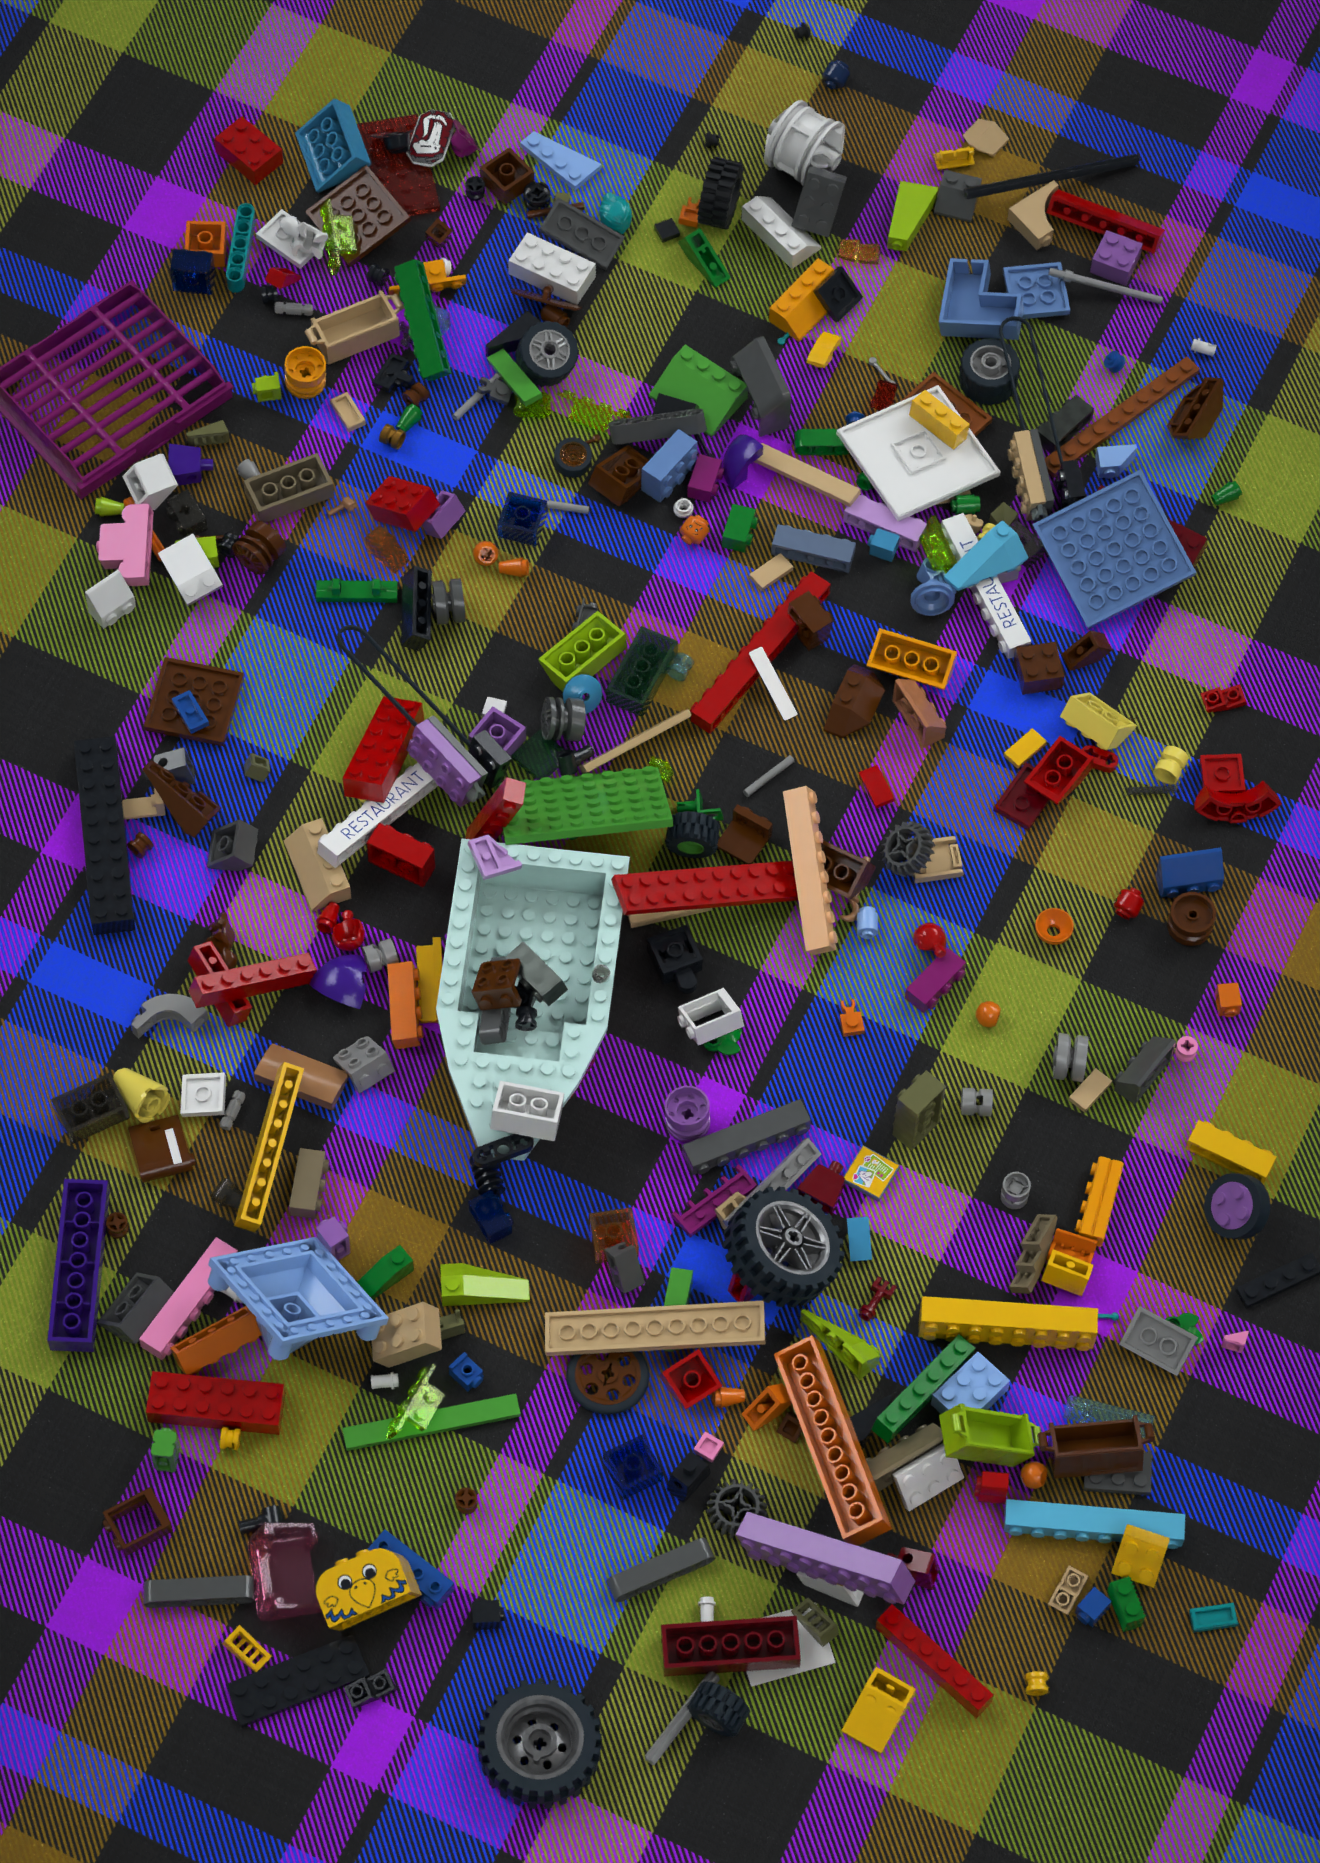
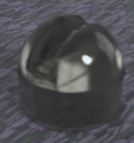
M602 964L595 966L592 971V978L596 983L602 984L610 976L609 968Z

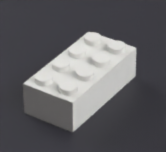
M528 232L508 260L509 275L542 290L544 287L551 285L554 288L553 295L578 305L596 277V263Z

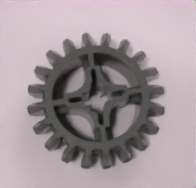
M909 821V823L902 822L901 826L895 825L894 831L889 830V837H884L886 843L882 844L884 850L880 852L884 857L882 861L886 864L887 869L895 875L907 877V875L914 876L915 872L921 874V868H927V861H931L930 855L935 854L932 850L936 846L932 842L934 837L920 823Z
M733 1479L731 1485L724 1481L723 1488L717 1485L716 1493L712 1492L710 1494L712 1500L707 1502V1506L710 1507L707 1509V1515L711 1516L709 1522L715 1523V1530L722 1528V1536L729 1532V1538L731 1539L741 1523H738L739 1520L744 1518L747 1512L763 1517L767 1516V1512L764 1511L767 1509V1503L763 1502L765 1496L758 1495L760 1493L759 1487L752 1490V1482L745 1486L743 1479L740 1481V1484H736V1480ZM736 1495L732 1500L723 1501L728 1496ZM743 1496L748 1498L753 1503L754 1507H751L750 1504L745 1503L743 1501ZM739 1501L740 1508L735 1516L734 1508L735 1506H737V1503ZM720 1511H723L724 1514L729 1515L731 1518V1522L726 1520L721 1515Z

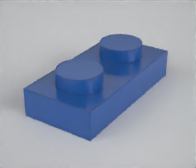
M190 690L172 698L174 707L191 734L209 726L208 719Z

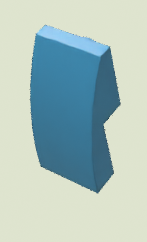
M869 1216L847 1218L850 1261L872 1260Z

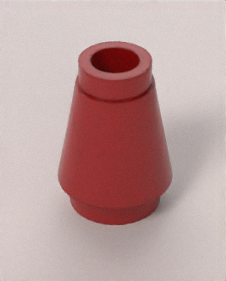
M329 902L317 918L316 927L320 932L329 934L333 931V927L337 924L340 908L337 903Z

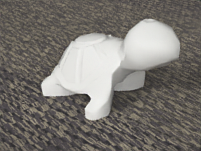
M291 215L283 217L279 221V225L285 234L294 236L292 245L293 256L296 257L298 250L304 253H313L317 259L322 258L323 249L328 239L327 233H323L305 222L298 223L297 218Z

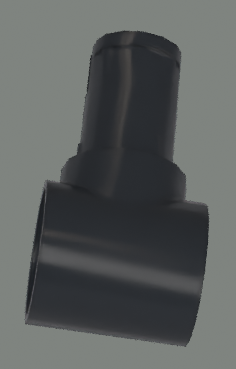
M586 745L577 751L567 749L556 753L560 775L575 774L578 771L577 766L581 765L582 761L595 755L593 747Z
M277 1505L263 1508L258 1517L238 1521L242 1535L258 1530L265 1531L267 1534H276L285 1529L281 1507Z

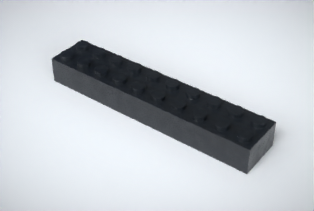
M116 737L74 741L93 935L135 931Z

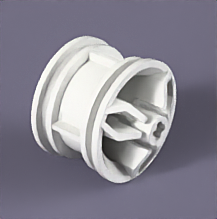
M798 100L770 124L765 145L764 162L769 167H775L792 175L803 186L810 165L830 172L837 168L842 158L840 154L843 152L845 125L840 121L825 118L815 112L805 101Z

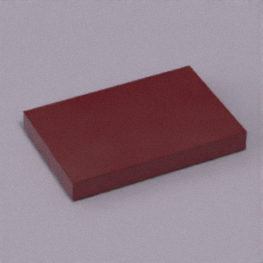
M1025 763L996 803L993 811L1029 831L1050 800L1024 784V780L1035 768Z

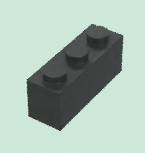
M1077 395L1071 400H1066L1058 412L1052 413L1060 447L1072 439L1093 418L1094 408ZM1049 419L1045 424L1041 423L1037 429L1042 447L1048 452L1053 453L1057 448Z
M524 941L504 958L505 960L516 958L520 960L521 966L518 976L521 979L519 982L525 989L531 988L534 991L532 995L538 1002L544 1001L550 1006L568 990L563 980Z

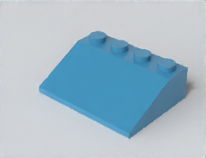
M335 98L295 132L315 190L318 193L346 181L365 165L368 167L371 165L350 105Z

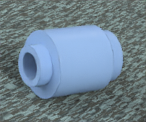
M869 906L860 908L857 913V934L863 939H872L878 934V914L875 908Z

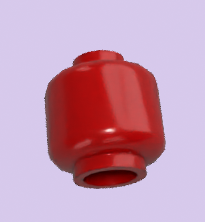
M1133 887L1130 890L1122 889L1113 903L1116 909L1115 913L1127 920L1137 917L1145 903L1141 897L1142 893Z

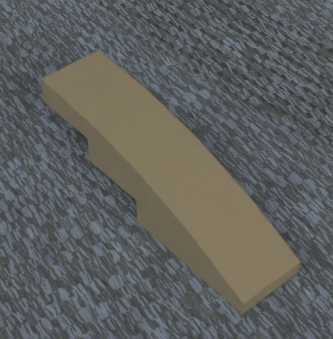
M1037 1214L1021 1242L1023 1252L1015 1264L1018 1272L1009 1286L1012 1293L1031 1294L1047 1259L1057 1223L1056 1215Z

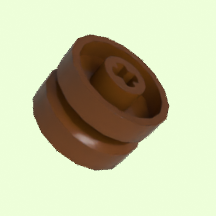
M1187 892L1178 896L1171 905L1167 921V928L1173 939L1188 946L1199 945L1209 939L1216 920L1214 903L1207 896L1198 892Z

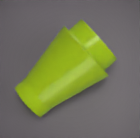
M104 497L96 498L95 514H99V517L122 515L124 503Z

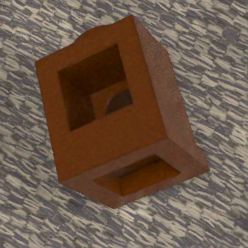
M437 218L425 232V238L440 250L449 241L453 230Z

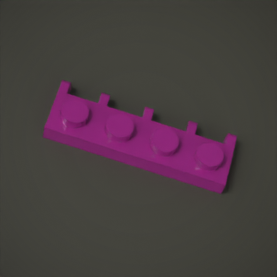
M739 1164L735 1167L738 1174L730 1180L723 1175L720 1178L723 1185L714 1192H711L708 1188L704 1189L703 1192L707 1197L696 1205L689 1200L686 1204L690 1209L681 1216L676 1211L671 1214L673 1219L689 1237H692L718 1218L715 1209L735 1192L747 1196L757 1187L755 1181Z

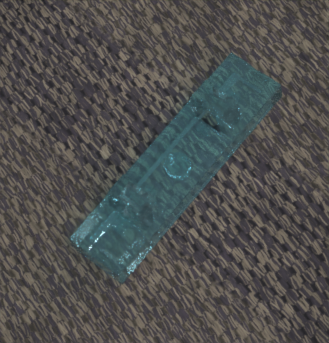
M1068 1395L1063 1418L1090 1423L1131 1419L1134 1415H1137L1139 1422L1151 1423L1153 1426L1155 1416ZM1141 1427V1437L1146 1438L1144 1427Z

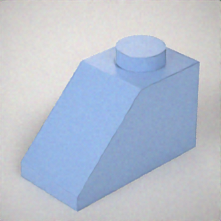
M1137 444L1097 447L1095 461L1098 478L1109 479L1118 477L1135 459Z

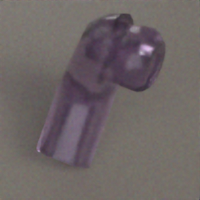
M402 321L399 323V331L403 333L404 337L401 340V344L405 348H409L413 344V340L409 335L410 327Z

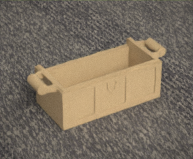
M381 290L378 295L318 319L311 318V327L305 330V334L311 345H318L329 365L399 337V319L396 314L404 309V305L398 294L385 295ZM391 299L397 309L393 310L388 300Z

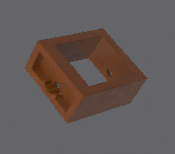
M151 1487L103 1512L104 1521H102V1524L107 1533L112 1532L115 1538L112 1542L118 1552L122 1550L125 1557L173 1532L172 1524ZM148 1504L159 1527L126 1544L113 1521Z

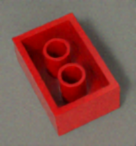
M243 116L214 138L215 152L254 185L258 184L283 164L282 149Z
M392 476L385 479L365 502L374 520L414 532L422 526L440 505L431 487Z
M378 823L367 841L368 862L416 885L424 887L435 869L434 848L426 842L421 843L407 833L402 834L390 825Z

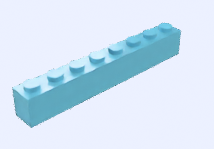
M1006 1499L1003 1532H1009L1013 1536L1031 1534L1032 1537L1041 1538L1045 1535L1053 1536V1538L1060 1540L1068 1537L1076 1538L1078 1541L1092 1539L1098 1540L1100 1543H1110L1111 1541L1121 1543L1126 1525L1130 1524L1170 1538L1167 1548L1176 1549L1182 1547L1184 1542L1185 1514Z

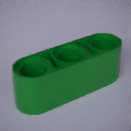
M799 429L794 433V449L798 455H847L849 451L837 436V429Z

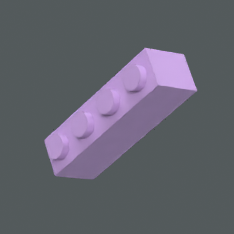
M859 495L850 507L847 506L844 510L843 522L873 535L877 528L899 535V546L913 552L917 551L926 535L927 523L921 519L909 516L897 521L885 504L877 503L864 495Z

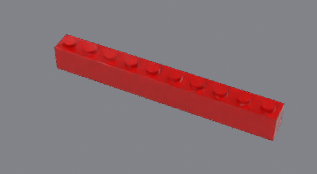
M812 571L807 576H803L798 583V587L789 592L786 601L777 606L774 615L765 620L762 629L753 634L750 643L741 648L738 657L729 662L726 671L717 676L711 689L707 688L699 703L695 702L690 709L691 722L711 734L760 677L749 652L762 647L770 663H772L799 630V626L787 613L789 603L809 591L822 604L830 594L831 583Z

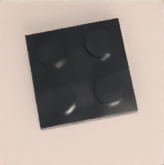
M842 266L837 267L813 291L834 322L840 321L863 298Z

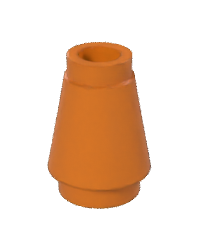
M523 557L500 561L499 573L523 578L529 574V561Z
M721 1387L711 1393L712 1404L720 1409L745 1402L744 1389Z

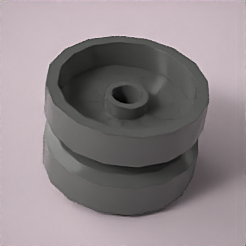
M461 578L450 579L449 592H446L443 580L432 581V605L437 625L448 624L449 611H451L452 619L455 623L466 622Z

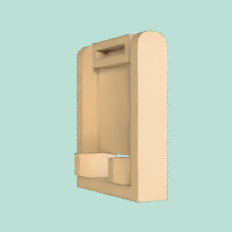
M949 836L933 839L932 842L936 846L932 850L935 854L930 855L931 861H927V868H921V874L915 872L913 879L915 884L962 877L964 872L961 869L962 861L958 844H955L957 842L956 837Z

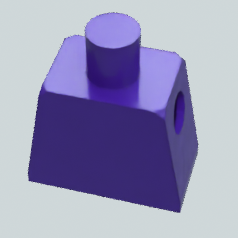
M169 444L168 465L178 486L199 483L202 481V471L214 470L213 459H202L201 448Z

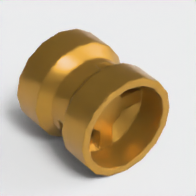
M386 424L380 433L379 441L384 444L388 443L392 448L398 450L404 443L406 432L401 429L396 430L392 425Z

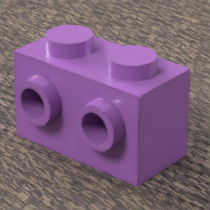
M443 490L436 497L440 503L439 507L422 524L428 535L442 539L466 511L456 494Z
M333 1216L330 1219H324L318 1224V1227H316L317 1238L337 1261L351 1253L349 1235L347 1234L348 1229L342 1221L338 1222Z

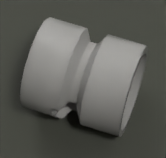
M391 938L380 941L378 946L371 944L362 947L363 956L370 973L382 970L384 965L387 967V964L399 963Z
M962 1087L961 1115L973 1116L974 1113H978L979 1116L991 1117L993 1089H980L977 1092L975 1088ZM976 1099L981 1100V1105H976Z
M1021 1172L1009 1173L1004 1178L1000 1196L1002 1203L1007 1208L1020 1209L1027 1203L1031 1188L1029 1178Z

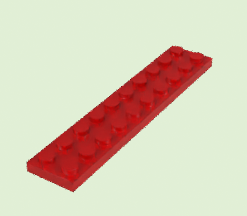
M793 861L617 874L611 878L624 915L798 901Z

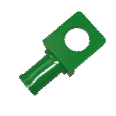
M696 789L695 800L677 802L678 813L689 811L705 815L717 814L713 819L717 821L724 820L721 808L703 810L700 789Z

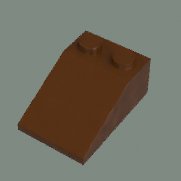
M627 445L596 465L588 484L597 492L607 497L612 503L620 506L641 488L642 468L649 460Z

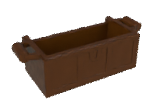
M1137 1415L1125 1420L1054 1426V1423H1049V1430L1040 1432L1037 1435L1040 1450L1050 1452L1054 1479L1143 1471V1445L1155 1440L1152 1424L1139 1422ZM1141 1427H1144L1146 1436L1145 1439H1142L1141 1437Z

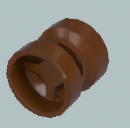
M416 382L411 390H406L402 393V399L408 407L410 404L418 407L421 401L429 398L427 389L420 382Z

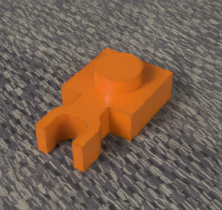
M689 197L687 206L683 205L678 224L697 228L700 199H698V203L694 204L691 202L692 197Z
M851 999V1007H846L844 1000L840 1001L841 1010L845 1013L840 1014L839 1017L843 1037L864 1034L865 1029L861 1011L854 1012L855 1000Z

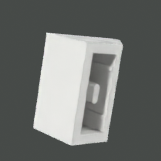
M158 454L133 464L123 475V479L135 504H149L152 510H156L178 486L164 454Z

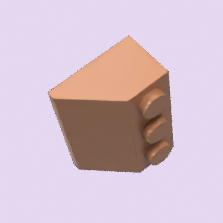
M895 680L893 702L922 747L924 748L945 738L946 723L943 718H939L934 704L932 702L929 703L924 689L921 686L919 687L914 680Z

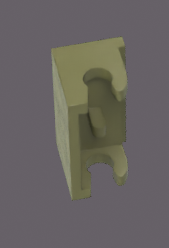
M459 1309L454 1310L455 1313L440 1317L441 1340L465 1333V1325L463 1319H461Z

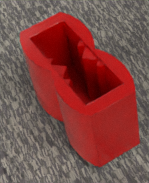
M982 1471L981 1476L977 1475L974 1497H978V1502L1005 1504L1008 1494L1009 1473Z

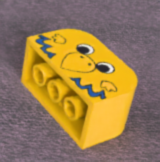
M383 1548L370 1551L364 1549L357 1552L356 1557L350 1560L344 1558L335 1562L336 1566L326 1570L320 1576L316 1585V1596L327 1625L330 1629L337 1631L347 1629L422 1595L407 1559L398 1553Z

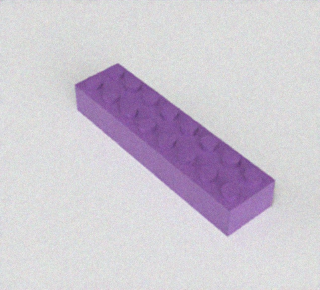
M750 1512L746 1513L735 1534L741 1542V1546L748 1552V1556L756 1561L762 1559L775 1567L781 1565L794 1573L800 1571L813 1579L822 1578L832 1585L841 1584L851 1591H863L870 1597L875 1598L878 1596L891 1604H895V1602L904 1604L915 1583L913 1576L901 1559Z

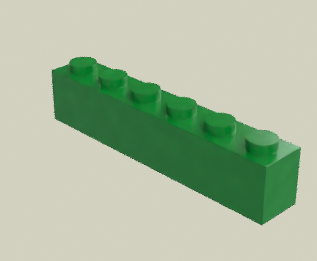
M414 259L395 266L396 273L394 277L400 288L399 297L405 307L404 316L409 323V335L414 343L415 348L413 351L419 362L418 371L423 379L433 381L452 374L423 262Z
M958 1334L877 1417L871 1430L888 1444L932 1399V1395L971 1358L976 1348Z

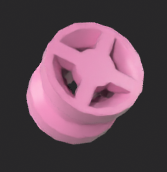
M1190 1036L1180 1038L1175 1049V1055L1178 1060L1182 1062L1194 1060L1198 1050L1197 1041Z

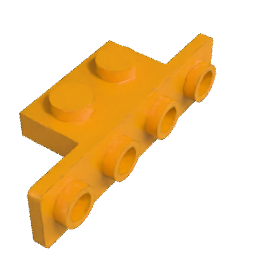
M443 259L423 262L429 287L433 292L442 291L448 287L457 289L466 284V275L446 277ZM399 285L390 286L388 290L389 295L398 294L399 296Z

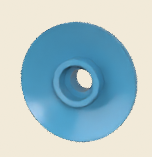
M587 674L571 678L563 690L564 704L568 698L582 699V696L587 693L588 696L586 699H583L586 714L592 712L599 705L602 698L600 683L593 676Z

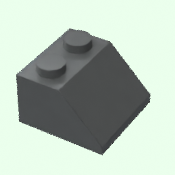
M945 170L940 183L934 214L971 223L979 197L966 200L963 196V191L965 188L981 185L982 178Z
M239 819L212 830L207 867L209 869L241 871L253 866L258 829Z

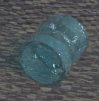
M677 653L673 659L674 663L669 666L667 673L677 681H684L688 675L687 671L692 668L694 661L687 654Z

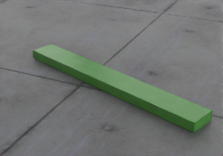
M511 1394L345 1427L342 1430L346 1450L350 1451L521 1417L517 1395Z

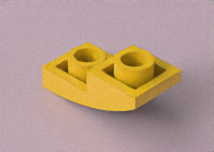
M823 331L814 344L807 358V363L818 368H825L832 360L833 352L841 344V336Z

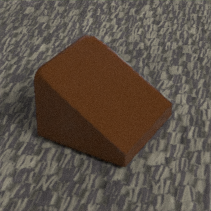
M788 1412L780 1424L777 1433L794 1443L798 1441L803 1431L797 1415Z

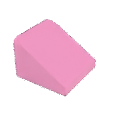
M1249 1331L1225 1335L1221 1347L1242 1353Z

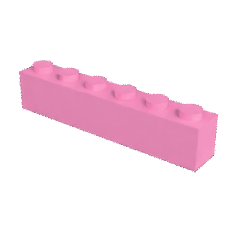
M217 1237L214 1239L139 1338L143 1349L161 1360L166 1355L169 1356L172 1353L170 1347L175 1345L179 1338L182 1339L186 1335L190 1323L198 1319L202 1307L205 1304H209L214 1296L215 1290L208 1284V1277L211 1272V1267L208 1265L210 1258L237 1253L238 1250Z

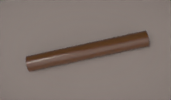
M583 202L570 204L579 210L585 209ZM552 207L526 211L527 219L547 216Z

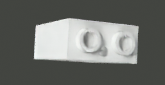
M724 988L678 1007L679 1016H677L681 1028L685 1027L688 1037L694 1039L698 1046L744 1027L741 1010ZM720 1010L725 1014L699 1026H695L693 1023Z

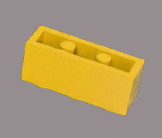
M924 390L912 400L909 416L953 450L967 439L970 424L928 391Z

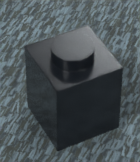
M499 1600L472 1601L473 1630L500 1629V1621H505L504 1607H499Z

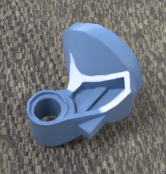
M925 558L916 576L919 582L923 584L916 587L910 597L912 608L917 613L927 616L939 615L949 610L954 604L957 591L943 578L945 572L940 563L933 558Z

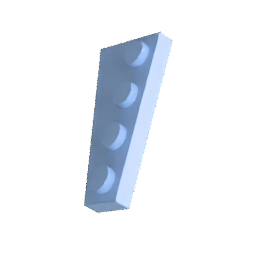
M534 131L520 142V147L574 191L602 169L601 163Z

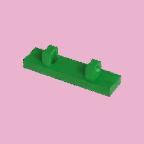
M340 578L316 581V602L397 603L398 581H381V579H373V581H341Z

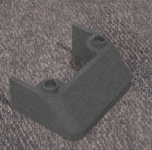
M764 336L755 338L732 356V361L729 364L733 376H742L754 401V408H751L753 418L759 422L758 435L762 437L789 428L791 394Z

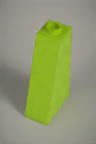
M900 181L887 248L895 251H907L936 203L938 187Z

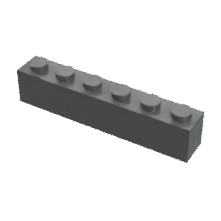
M801 1099L683 1144L682 1154L692 1175L697 1173L704 1174L710 1168L724 1166L735 1158H745L753 1151H762L776 1142L783 1143L789 1137L805 1134L810 1129L811 1119Z

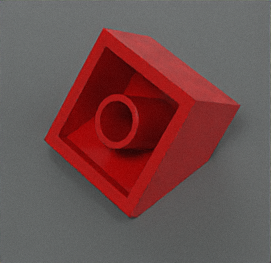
M699 1349L663 1371L659 1376L671 1395L685 1410L723 1386Z

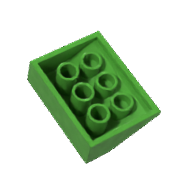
M684 345L672 358L649 394V397L657 401L660 393L697 404L699 409H703L707 427L704 433L713 437L748 398V389L743 381L689 346Z

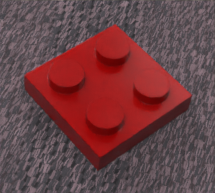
M1241 754L1200 755L1199 761L1203 787L1206 785L1222 793L1246 791Z

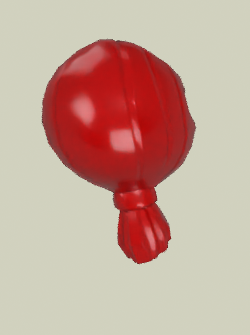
M345 910L342 912L343 922L338 923L332 929V940L337 948L343 951H353L362 945L365 939V930L359 919H353L352 911Z
M928 922L920 925L914 931L913 943L915 946L917 943L918 949L934 951L938 958L946 955V935L939 925Z

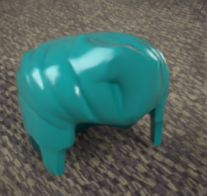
M608 192L604 195L599 208L600 221L614 231L624 234L632 221V209L629 203L621 196Z

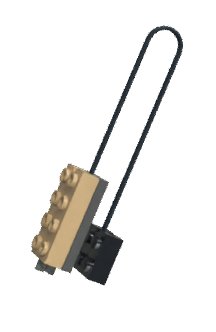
M1012 316L1006 318L1001 323L999 335L1022 431L1014 432L1013 439L1010 440L1008 458L1009 461L1013 462L1014 466L1012 467V475L1014 479H1017L1018 483L1016 485L1017 496H1021L1022 500L1020 503L1021 513L1025 514L1026 521L1033 520L1034 522L1051 515L1054 496L1038 429H1031L1030 431L1025 429L1003 336V327L1007 322L1020 321L1027 326L1061 465L1060 470H1057L1058 477L1055 479L1056 490H1059L1061 495L1059 497L1060 507L1065 508L1085 498L1086 494L1078 460L1063 462L1032 328L1024 318Z

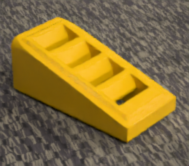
M240 1625L222 1643L254 1672H258L272 1657ZM240 1636L242 1638L241 1641L234 1645L232 1642ZM247 1642L249 1645L242 1652L239 1648ZM254 1648L256 1651L248 1658L246 1654ZM260 1653L263 1657L254 1664L252 1661Z

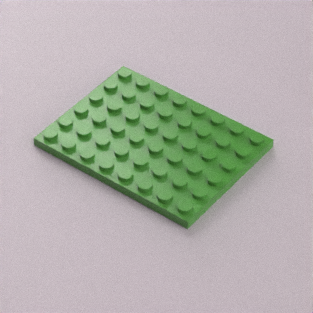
M646 766L643 769L635 770L626 768L617 772L608 770L599 774L583 773L580 776L564 775L561 778L553 779L544 777L535 781L521 780L526 782L523 806L509 824L503 827L505 845L673 827V818L658 767ZM502 782L499 783L497 786L494 787V790H495V791H496V790L498 789V787L502 784Z

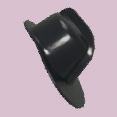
M413 130L370 134V137L381 138L389 152L400 154L409 151L410 132Z

